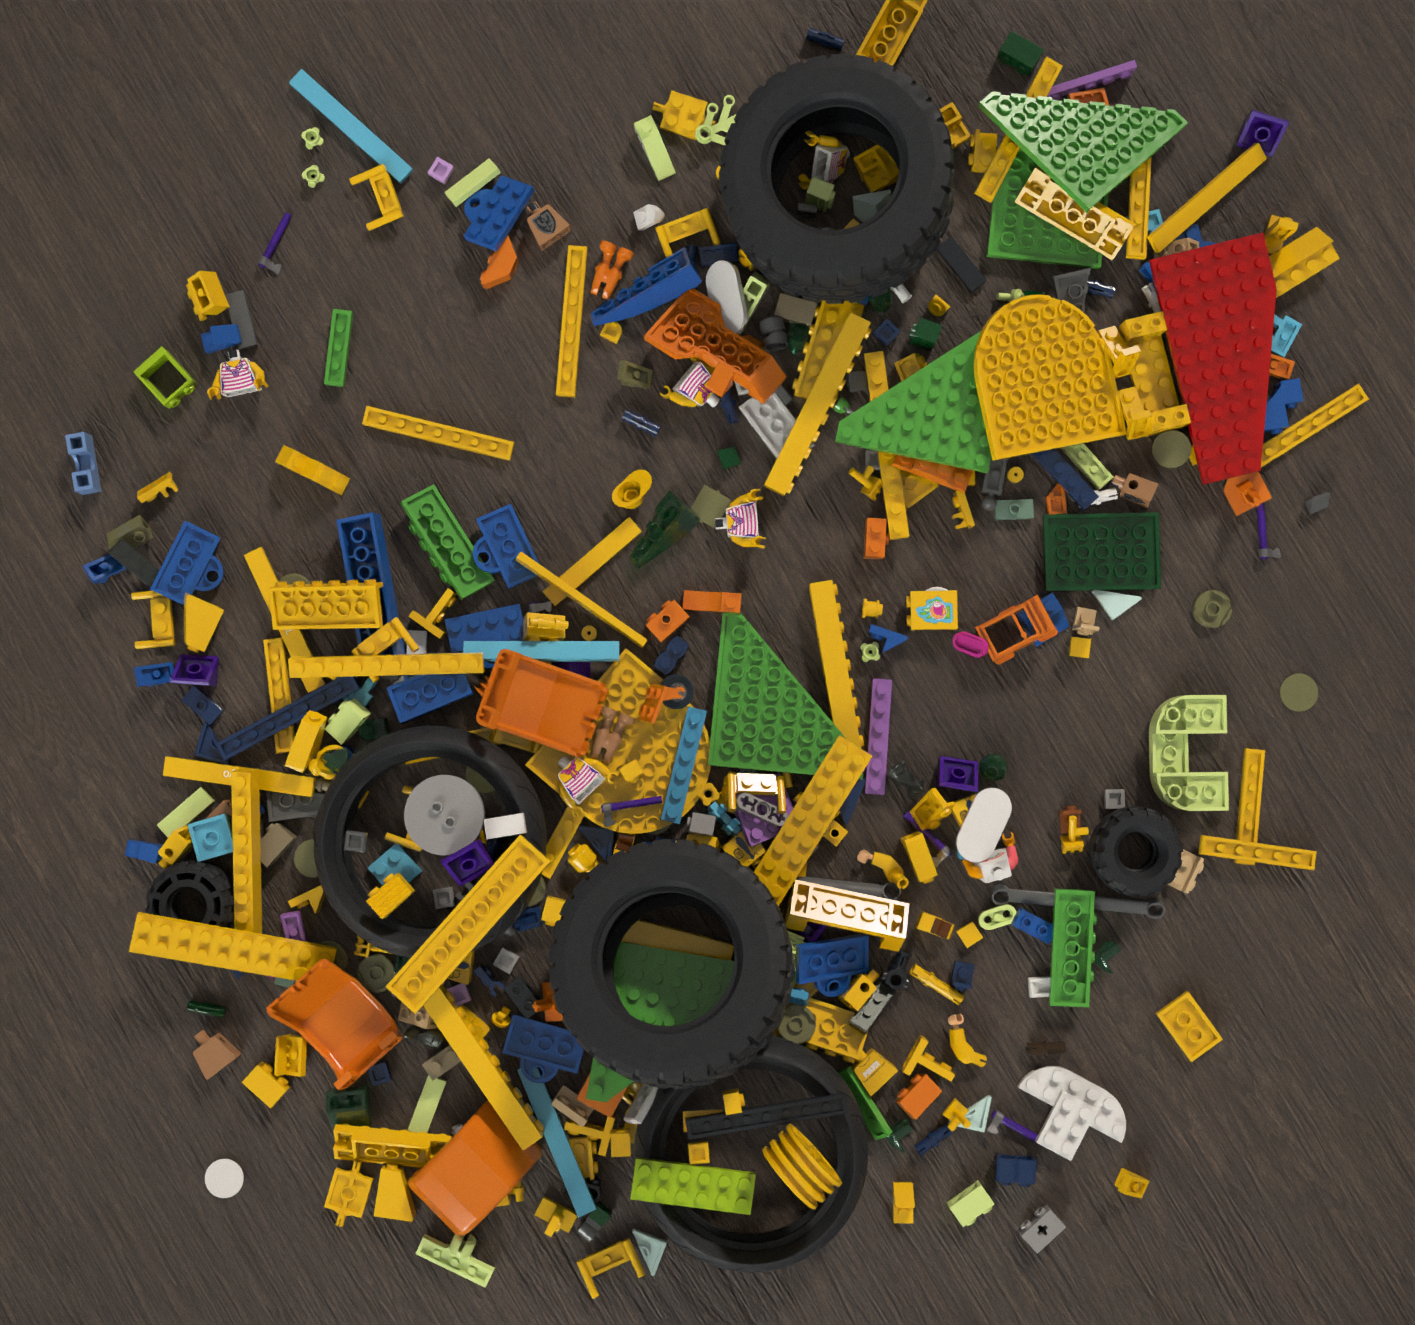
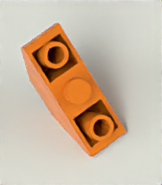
M508 235L499 250L489 255L487 270H483L480 276L481 284L485 289L511 280L519 261Z

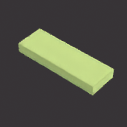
M489 158L444 193L457 207L501 172Z
M1084 443L1061 448L1097 490H1100L1114 478Z
M200 787L159 822L157 826L168 838L174 830L192 822L215 801L203 787Z
M428 1075L408 1127L409 1131L428 1133L447 1080L438 1077L432 1081Z

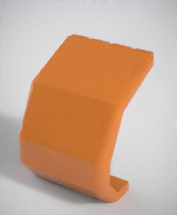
M502 649L497 655L476 715V721L487 728L498 729L576 757L586 756L590 745L587 739H592L597 725L593 721L594 719H599L603 708L600 702H605L609 689L605 688L606 686L602 682L508 649Z
M327 959L319 960L310 968L309 972L302 975L294 985H291L284 991L280 998L275 999L266 1007L270 1017L299 1032L326 1059L337 1076L338 1080L333 1083L337 1090H343L352 1085L403 1038L393 1017L356 977Z
M487 1100L424 1167L418 1168L409 1178L408 1184L414 1193L457 1236H463L473 1230L512 1191L541 1157L542 1148L535 1142L525 1150H522L491 1103Z

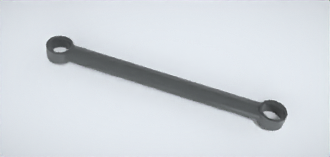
M813 877L796 878V880L895 901H898L901 894V889L893 882L880 885ZM886 888H893L897 893L887 894L884 890Z
M1003 884L995 885L991 890L992 901L996 905L1002 906L1010 902L1054 906V892L1009 889ZM997 892L1007 895L1002 899L994 897ZM1095 896L1094 910L1147 914L1152 919H1158L1165 913V906L1162 900L1156 897L1148 900ZM1150 906H1157L1160 908L1156 912H1150L1148 910Z

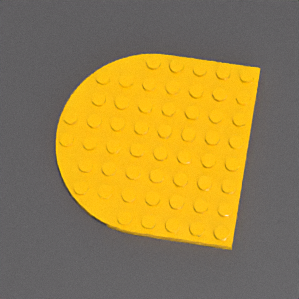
M1028 295L1015 299L997 310L989 318L979 335L974 353V377L992 461L1127 434L1111 358L1108 355L1103 337L1100 338L1094 328L1095 324L1089 317L1065 300L1051 298L1049 295Z
M626 648L620 654L619 662H614L598 680L605 684V688L609 689L605 702L601 701L600 705L618 711L610 727V734L616 726L620 712L636 719L633 725H627L621 733L622 743L619 744L609 765L604 764L609 768V772L617 773L618 778L614 774L610 775L609 779L614 783L611 784L607 782L606 776H603L605 780L580 804L576 803V805H581L583 808L582 814L601 827L620 833L641 834L660 830L673 823L661 820L687 709L688 707H694L689 703L684 708L671 709L662 703L655 724L639 720L638 712L646 700V690L652 683L660 685L663 679ZM602 713L598 720L594 719L593 723L597 724L595 731L603 725L604 716ZM703 725L681 817L700 798L697 795V790L705 787L710 773L711 765H708L710 739L705 725ZM595 731L592 736V739H587V742H590V745L586 753V756L581 755L579 757L581 760L583 758H590L592 746L596 737ZM542 745L526 763V766L559 794L558 783L560 779L558 774L563 769L558 765V762L565 756L570 761L574 760L576 756ZM601 748V753L597 758L601 763L604 752L607 750L605 748ZM636 759L644 773L640 774L642 777L640 780L632 784L631 781H625L619 769ZM649 797H662L661 804L657 803L612 811L611 818L615 821V824L607 827L604 826V812L602 813L601 811L602 803H618Z

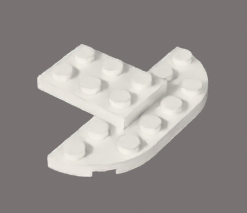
M1046 1066L1032 1070L1019 1082L1018 1088L1053 1106L1035 1140L1036 1143L1070 1161L1089 1126L1122 1143L1126 1131L1125 1114L1120 1103L1107 1090L1059 1066Z

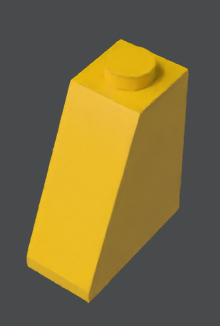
M185 592L184 643L188 645L187 648L196 653L199 650L205 652L224 610Z
M311 710L307 712L301 720L285 766L301 773L306 770L310 761L316 757L320 749L327 721L326 716Z
M916 831L900 838L917 881L924 884L932 882L938 874L923 833Z
M396 1163L384 1164L380 1171L374 1216L413 1222L416 1217V1210L404 1167H399V1164Z

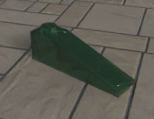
M671 491L657 505L655 509L657 513L653 521L648 522V530L645 536L639 538L629 557L638 569L686 536L700 520L698 515Z

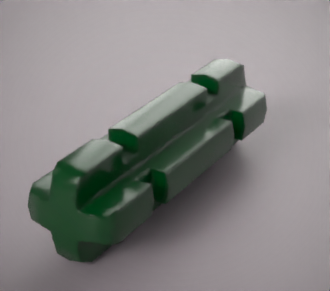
M190 1000L187 1005V1010L191 1012L197 1011V1013L215 1015L221 1018L226 1013L225 1006L219 1005L216 1007L215 1004L198 1003V1001Z

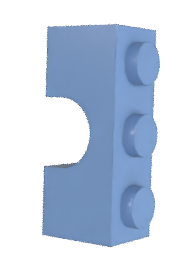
M86 432L65 435L68 454L73 457L76 466V472L71 473L74 492L82 495L102 492L92 435Z

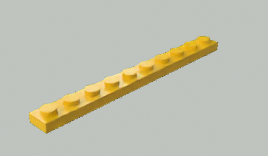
M883 351L864 353L870 402L888 391ZM877 451L889 539L909 538L900 469L892 466L896 455Z
M483 652L290 657L288 659L290 678L484 673Z

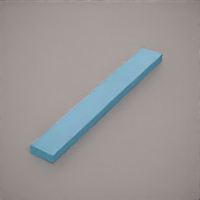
M303 69L289 81V84L375 162L379 165L384 164L387 172L400 184L414 171L413 168Z
M464 641L463 653L483 652L484 661H496L498 653L502 649H508L541 662H619V641Z
M538 1067L532 1069V1076L534 1078L542 1077ZM521 1068L518 1069V1074L535 1115L545 1128V1139L578 1218L596 1210V1204L555 1107L551 1105L552 1099L545 1083L529 1081L523 1075Z

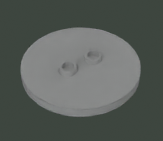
M437 775L422 781L410 793L404 810L405 826L411 839L423 850L436 855H451L473 843L481 833L485 819L484 804L478 791L466 780L453 775Z

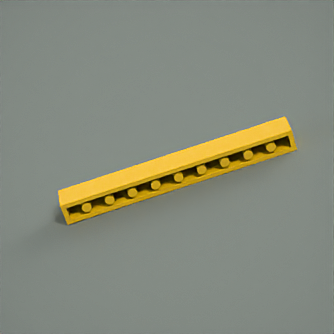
M850 312L764 487L782 496H785L786 493L790 494L794 486L792 480L794 476H799L803 468L800 464L803 458L807 460L812 450L809 446L812 441L816 442L820 434L817 430L820 424H825L829 416L826 412L829 407L833 408L837 400L835 394L837 390H842L846 382L843 378L846 373L850 374L855 364L852 360L854 356H859L863 348L860 344L863 338L867 340L872 330L869 328L871 322Z
M832 580L810 583L808 586L831 720L848 741L861 748L864 746L863 736L859 735L858 728L861 727L860 718L855 715V709L858 708L856 697H852L851 690H854V683L852 678L849 679L848 671H851L850 660H846L845 652H848L847 642L842 639L844 625L843 621L839 622L838 614H841L840 603H836L835 595H838L837 585L833 584Z
M239 768L231 772L235 929L262 934L259 769Z
M548 896L541 920H544L546 925L555 926L556 921L561 919L559 913L566 900ZM641 919L630 927L621 942L729 961H731L734 951L733 943Z
M442 984L423 1006L522 1150H525L543 1137L545 1128L539 1119L536 1120L533 1116L531 1106L528 1103L525 1104L522 1100L520 1090L517 1087H513L509 1074L506 1071H502L498 1058L495 1055H491L487 1042L484 1039H480L477 1035L478 1030L472 1022L469 1023L466 1019L467 1014L461 1006L458 1007L455 1003L454 994L450 990L447 991Z

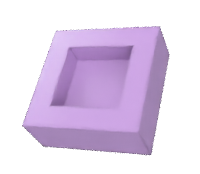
M437 157L429 169L428 175L446 184L455 168Z
M460 983L446 989L454 994L455 1003L458 1006L472 1000L466 984Z

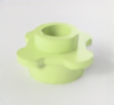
M318 128L307 129L302 133V138L306 142V148L312 149L316 145L323 144L324 140L320 137Z
M312 165L302 173L303 179L308 181V186L314 188L318 182H322L325 179L324 174L319 172V168L316 165Z
M877 642L872 644L863 643L860 646L864 662L880 659L879 644Z

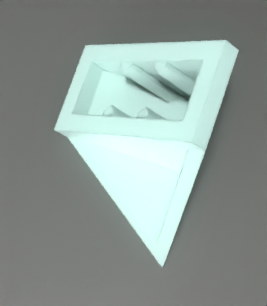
M884 190L853 196L854 215L862 223L872 218L888 202L891 197V191Z

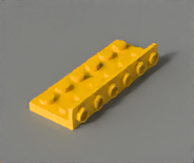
M822 300L821 306L816 307L814 317L817 318L815 325L811 324L808 333L811 336L810 343H805L803 353L806 356L804 361L800 360L797 369L800 372L799 379H794L792 389L795 390L794 396L804 399L808 398L850 312L861 317L864 305L855 302L850 303L849 300L844 301L843 304H827L826 300Z
M376 579L364 580V583H358V580H348L346 583H340V580L328 581V584H323L322 581L310 582L311 584H305V581H296L293 584H287L286 581L276 582L275 586L268 588L273 630L381 628L383 626L379 588L383 587V582H376Z
M809 997L807 1008L815 1017L816 1028L810 1040L805 1042L806 1048L815 1051L819 1048L825 1050L824 1054L836 1057L837 1054L843 1056L844 1061L850 1063L859 1062L867 1033L863 1035L848 1025L855 1013ZM789 1003L786 1007L798 1004ZM776 1028L773 1035L780 1037L778 1028Z

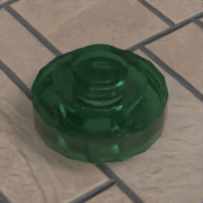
M888 288V292L874 298L869 296L872 308L876 312H886L890 309L893 300L890 288Z
M987 754L979 763V771L986 779L999 781L1005 777L1008 765L999 755Z

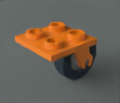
M673 674L664 678L660 685L652 683L646 690V700L639 709L638 719L655 724L662 703L671 709L686 707L693 698L691 682L685 676Z

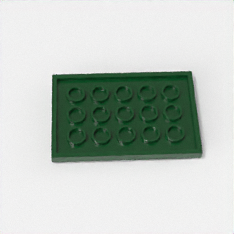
M1159 512L1043 515L1045 592L1161 589Z

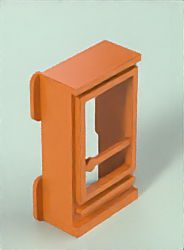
M1038 595L1017 606H1011L1000 612L997 617L975 627L979 636L988 643V653L992 661L998 665L1013 658L1014 652L1037 640L1044 642L1058 634V630L1052 623ZM1022 609L1025 610L1036 631V634L1028 638L1015 616V613ZM1012 615L1024 640L997 653L985 629Z

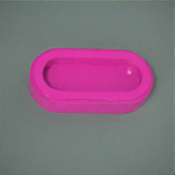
M965 631L958 632L953 636V646L960 652L976 658L985 656L988 652V643L981 637Z

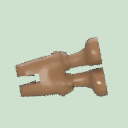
M603 706L601 713L604 716L602 727L595 731L596 737L590 758L597 760L601 753V748H605L607 750L604 752L602 763L609 765L619 744L622 743L621 733L627 725H633L636 719L620 712L616 726L610 734V727L618 711Z

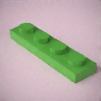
M333 309L324 379L326 386L345 387L353 321L352 311Z
M849 1066L838 1070L837 1073L852 1091L859 1105L864 1123L874 1139L879 1140L888 1137L892 1130L852 1067Z

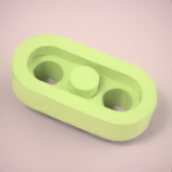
M1009 904L993 907L979 914L978 923L985 930H992L1011 924L1017 912ZM1005 910L1009 911V915L1007 917H1003V912ZM986 916H990L991 918L989 923H985L984 921Z

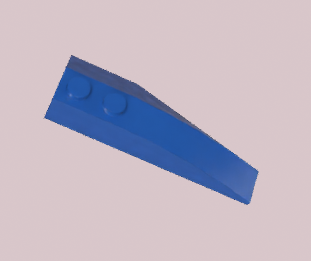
M686 247L648 269L649 273L642 279L638 277L634 280L635 284L629 289L623 288L618 292L616 299H609L593 311L591 319L594 326L642 314L672 299L679 298L689 289L696 288L702 280Z

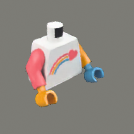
M1012 832L1009 839H1006L1004 834H1002L1003 843L1007 848L994 850L992 855L982 862H971L964 859L957 849V857L963 859L962 862L971 877L978 878L984 883H990L1012 876L1011 870L1018 864L1016 847L1013 846L1015 839Z

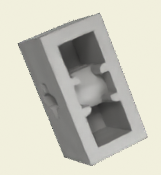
M693 812L692 818L688 817L685 832L692 835L712 837L716 816Z
M1046 1204L1044 1207L1038 1208L1030 1220H1025L1020 1225L1018 1231L1038 1254L1066 1226ZM1041 1225L1044 1228L1040 1230L1038 1226Z

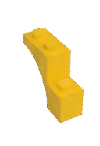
M283 445L275 461L283 467L340 495L343 494L350 478L285 445Z

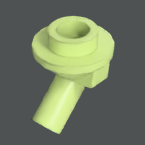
M1012 289L1011 294L998 292L996 295L997 300L1010 302L1024 297L1021 289Z

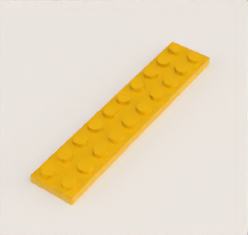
M841 735L838 736L754 871L759 880L768 888L778 907L873 757Z
M519 835L386 985V988L416 1014L551 861L527 839Z
M142 912L137 913L129 952L295 981L306 972H309L310 968L319 960L327 959L334 963L337 947Z

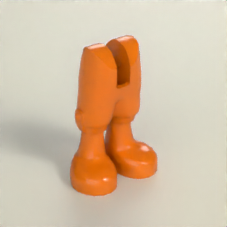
M601 240L600 249L603 251V260L595 267L596 273L590 293L597 296L602 287V282H604L606 287H604L602 298L609 300L618 281L622 279L621 268L623 264L631 260L634 253L626 248L619 247L615 263L609 269L617 247L608 241Z

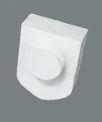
M650 204L633 212L637 228L641 231L660 223L665 217L664 212L659 207Z

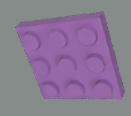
M785 788L786 812L789 816L793 810V805ZM753 795L778 807L777 795ZM745 798L740 800L743 803V807L745 805H750L745 802ZM762 805L757 806L759 815H764L766 812L765 807ZM737 809L735 811L737 819L741 822L739 825L748 847L777 836L782 826H771ZM770 814V815L768 816V818H769L770 816L776 817V818H777V822H779V821L782 820V819L780 818V814H777V815H772V814Z

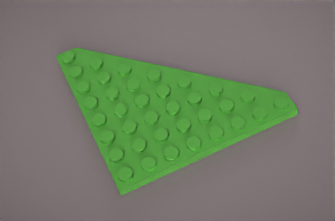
M991 92L978 104V107L1086 213L1188 124L1177 111L1172 109L1159 111L1153 107L1143 106L1139 109L1123 104L1109 106L1103 102L1093 101L1079 103V100L1073 99L1059 101L1053 100V97L1037 96V98H1030L1023 94L1013 93L1011 95H1000V92Z
M981 331L839 421L835 442L988 473L991 452L974 377V353Z
M723 612L708 765L815 775L838 736L844 737V735L742 614ZM863 773L859 778L860 780H863Z
M620 942L614 962V981L619 998L631 1016L653 1025H681L703 1016L719 1002L731 981L735 961ZM593 1057L586 1099L607 1102L634 1081L609 1069Z

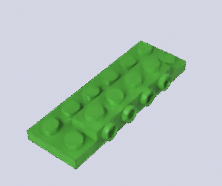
M434 484L401 501V506L410 518L409 529L411 533L418 535L421 540L419 541L420 547L423 551L427 550L430 554L429 560L432 566L439 568L441 580L443 583H448L449 586L452 585L461 600L495 581L490 573L483 572L474 563V547ZM478 555L479 562L484 563Z
M1054 889L1049 989L1050 1006L1089 1007L1090 982L1094 980L1091 963H1094L1095 960L1092 944H1095L1096 941L1093 925H1096L1097 921L1096 913H1094V890Z

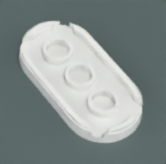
M723 260L717 261L711 265L706 275L708 297L720 304L725 327L739 335L743 331V326L746 324L748 317L740 274L737 267L732 263Z
M987 788L978 792L974 797L956 837L958 852L964 859L971 862H982L988 859L994 852L1012 811L1010 798L1005 792L997 788Z

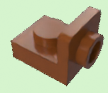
M1064 806V810H1059L1060 833H1068L1069 816L1072 815L1077 817V828H1081L1080 814H1082V810L1076 809V806Z

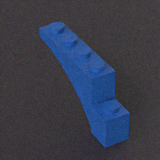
M1300 378L1280 381L1274 385L1275 390L1267 399L1264 433L1271 432V435L1283 432V429L1289 427L1286 409L1298 407L1297 404L1304 401Z

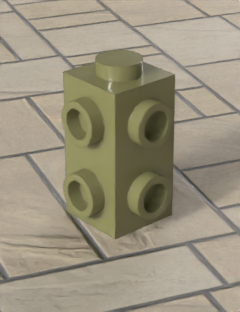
M138 515L108 532V542L106 544L111 549L123 538L133 548H136L141 544L148 543L153 538L152 531L141 515Z

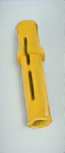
M916 963L912 966L909 974L923 982L924 986H929L956 1005L962 1002L964 994L934 976V973L924 970Z

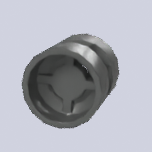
M770 317L760 322L761 334L764 335L762 338L763 345L766 351H777L788 346L787 334L784 333L786 330L785 323L782 317Z

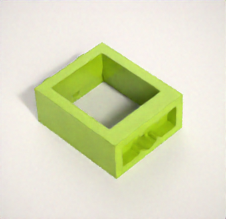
M162 346L133 371L168 409L176 407L181 402L180 399L192 393L198 384L170 352ZM169 360L187 381L166 399L148 378Z

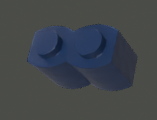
M679 636L674 637L669 642L666 651L659 655L654 667L664 675L670 674L675 669L677 660L687 653L689 644Z
M996 1154L994 1178L1000 1185L1009 1186L1011 1183H1018L1021 1187H1030V1184H1035L1037 1160L1035 1157Z

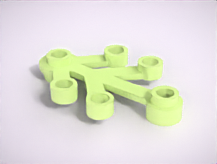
M732 95L724 97V106L719 122L713 126L711 125L713 117L718 112V106L715 103H710L707 106L705 122L703 125L698 126L695 131V137L698 142L708 144L713 141L725 145V137L715 133L720 131L728 132L731 123H735L734 118L736 115L728 118L730 109L735 103V98ZM726 99H730L732 104H727ZM714 107L716 111L711 112L709 108ZM706 132L708 136L702 137L701 133Z

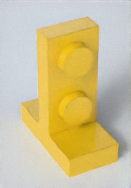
M1275 215L1269 217L1264 233L1269 256L1282 248L1283 242L1297 230L1299 223L1294 222L1289 217H1278Z
M1116 326L1098 330V335L1100 338L1103 337L1108 355L1114 363L1113 372L1115 379L1130 375L1141 353L1139 346L1128 347Z
M1135 386L1118 390L1122 413L1128 426L1127 439L1133 440L1147 436L1152 415L1150 410L1144 411Z
M448 588L426 618L414 610L410 613L409 617L443 640L447 633L435 624L442 621L445 616L444 611L447 607H452L456 601L455 596L457 594Z
M919 1035L901 1067L903 1073L910 1076L918 1062L952 1081L955 1074L951 1071L952 1067L944 1062L941 1064L934 1061L935 1057L927 1052L924 1055L922 1054L928 1044V1040Z
M613 1113L611 1118L607 1117L605 1127L587 1122L584 1127H581L572 1119L567 1118L564 1130H568V1133L572 1135H579V1133L587 1135L586 1137L591 1140L602 1139L598 1155L606 1156L610 1140L609 1134L610 1130L613 1129L616 1114Z
M543 1196L534 1214L548 1222L544 1234L552 1237L554 1231L558 1233L560 1229L569 1233L577 1218L576 1212L546 1196Z

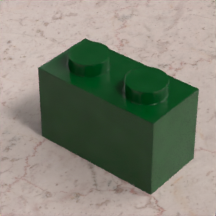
M1011 30L997 58L1003 64L1015 67L1019 73L1030 76L1044 49Z
M920 318L918 323L914 322L908 337L911 338L910 345L931 352L937 342L942 325Z

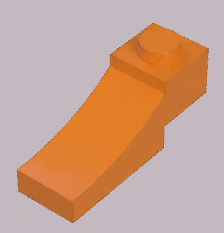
M684 590L683 610L740 614L741 593Z

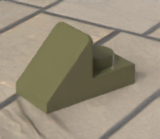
M623 360L619 364L617 380H620L624 386L650 389L653 370Z

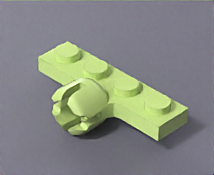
M426 1234L423 1236L415 1254L486 1288L495 1268L471 1255L476 1245V1239L472 1234L469 1235L467 1241L463 1240L465 1235L457 1236L455 1234L450 1244H445Z

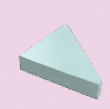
M1091 591L1111 620H1114L1142 599L1139 596L1108 591Z
M990 1095L967 1108L969 1111L965 1117L971 1122V1125L966 1129L985 1132L992 1098ZM961 1123L957 1126L965 1128Z
M633 1228L632 1233L636 1238L651 1276H654L667 1240Z

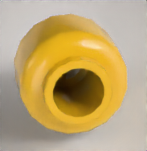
M577 844L568 852V862L577 872H589L594 868L596 854L588 845Z

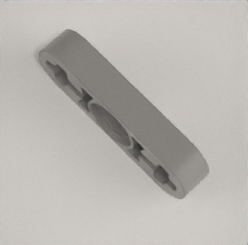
M742 793L736 797V809L771 826L781 827L788 818L787 812L780 814L782 820L777 822V818L774 816L768 818L770 814H779L778 807L751 794ZM745 798V802L750 805H745L743 807V803L740 800ZM758 805L765 807L766 812L764 815L758 814Z

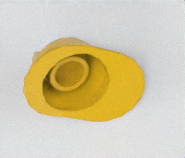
M636 470L629 474L614 489L612 493L614 504L626 509H634L643 503L644 495L652 484L650 473L646 470Z

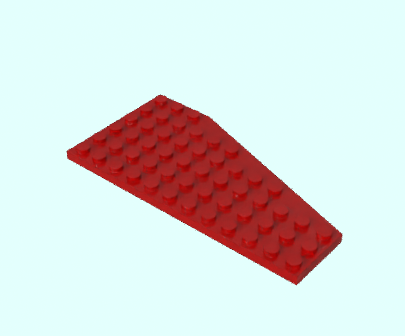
M1263 232L1149 261L1160 310L1163 311L1167 327L1166 335L1183 405H1187L1191 420L1188 427L1202 485L1261 471L1277 291Z

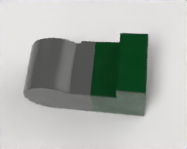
M600 1201L596 1203L597 1209L588 1213L576 1231L588 1242L612 1215V1211Z

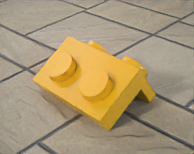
M287 1034L277 1036L274 1075L305 1076L307 1040L300 1035Z

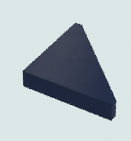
M204 721L194 756L226 765L231 764L229 759L223 760L215 744L219 740L211 725Z
M865 778L857 781L839 810L844 824L849 822L866 782Z
M579 825V830H581L596 851L607 862V858L612 855L614 831L607 828Z

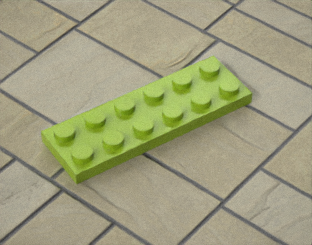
M636 1157L630 1199L751 1215L756 1173Z

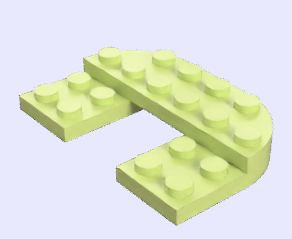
M1226 695L1176 696L1163 702L1153 714L1149 726L1150 780L1155 793L1166 805L1185 811H1229L1228 772H1189L1188 734L1227 733Z

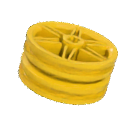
M788 1124L786 1126L787 1132L781 1131L778 1134L781 1142L772 1139L769 1142L771 1147L765 1146L762 1152L771 1167L791 1191L809 1208L815 1210L818 1207L817 1201L823 1203L826 1200L824 1192L832 1194L835 1191L833 1186L840 1187L842 1181L818 1149L795 1126Z

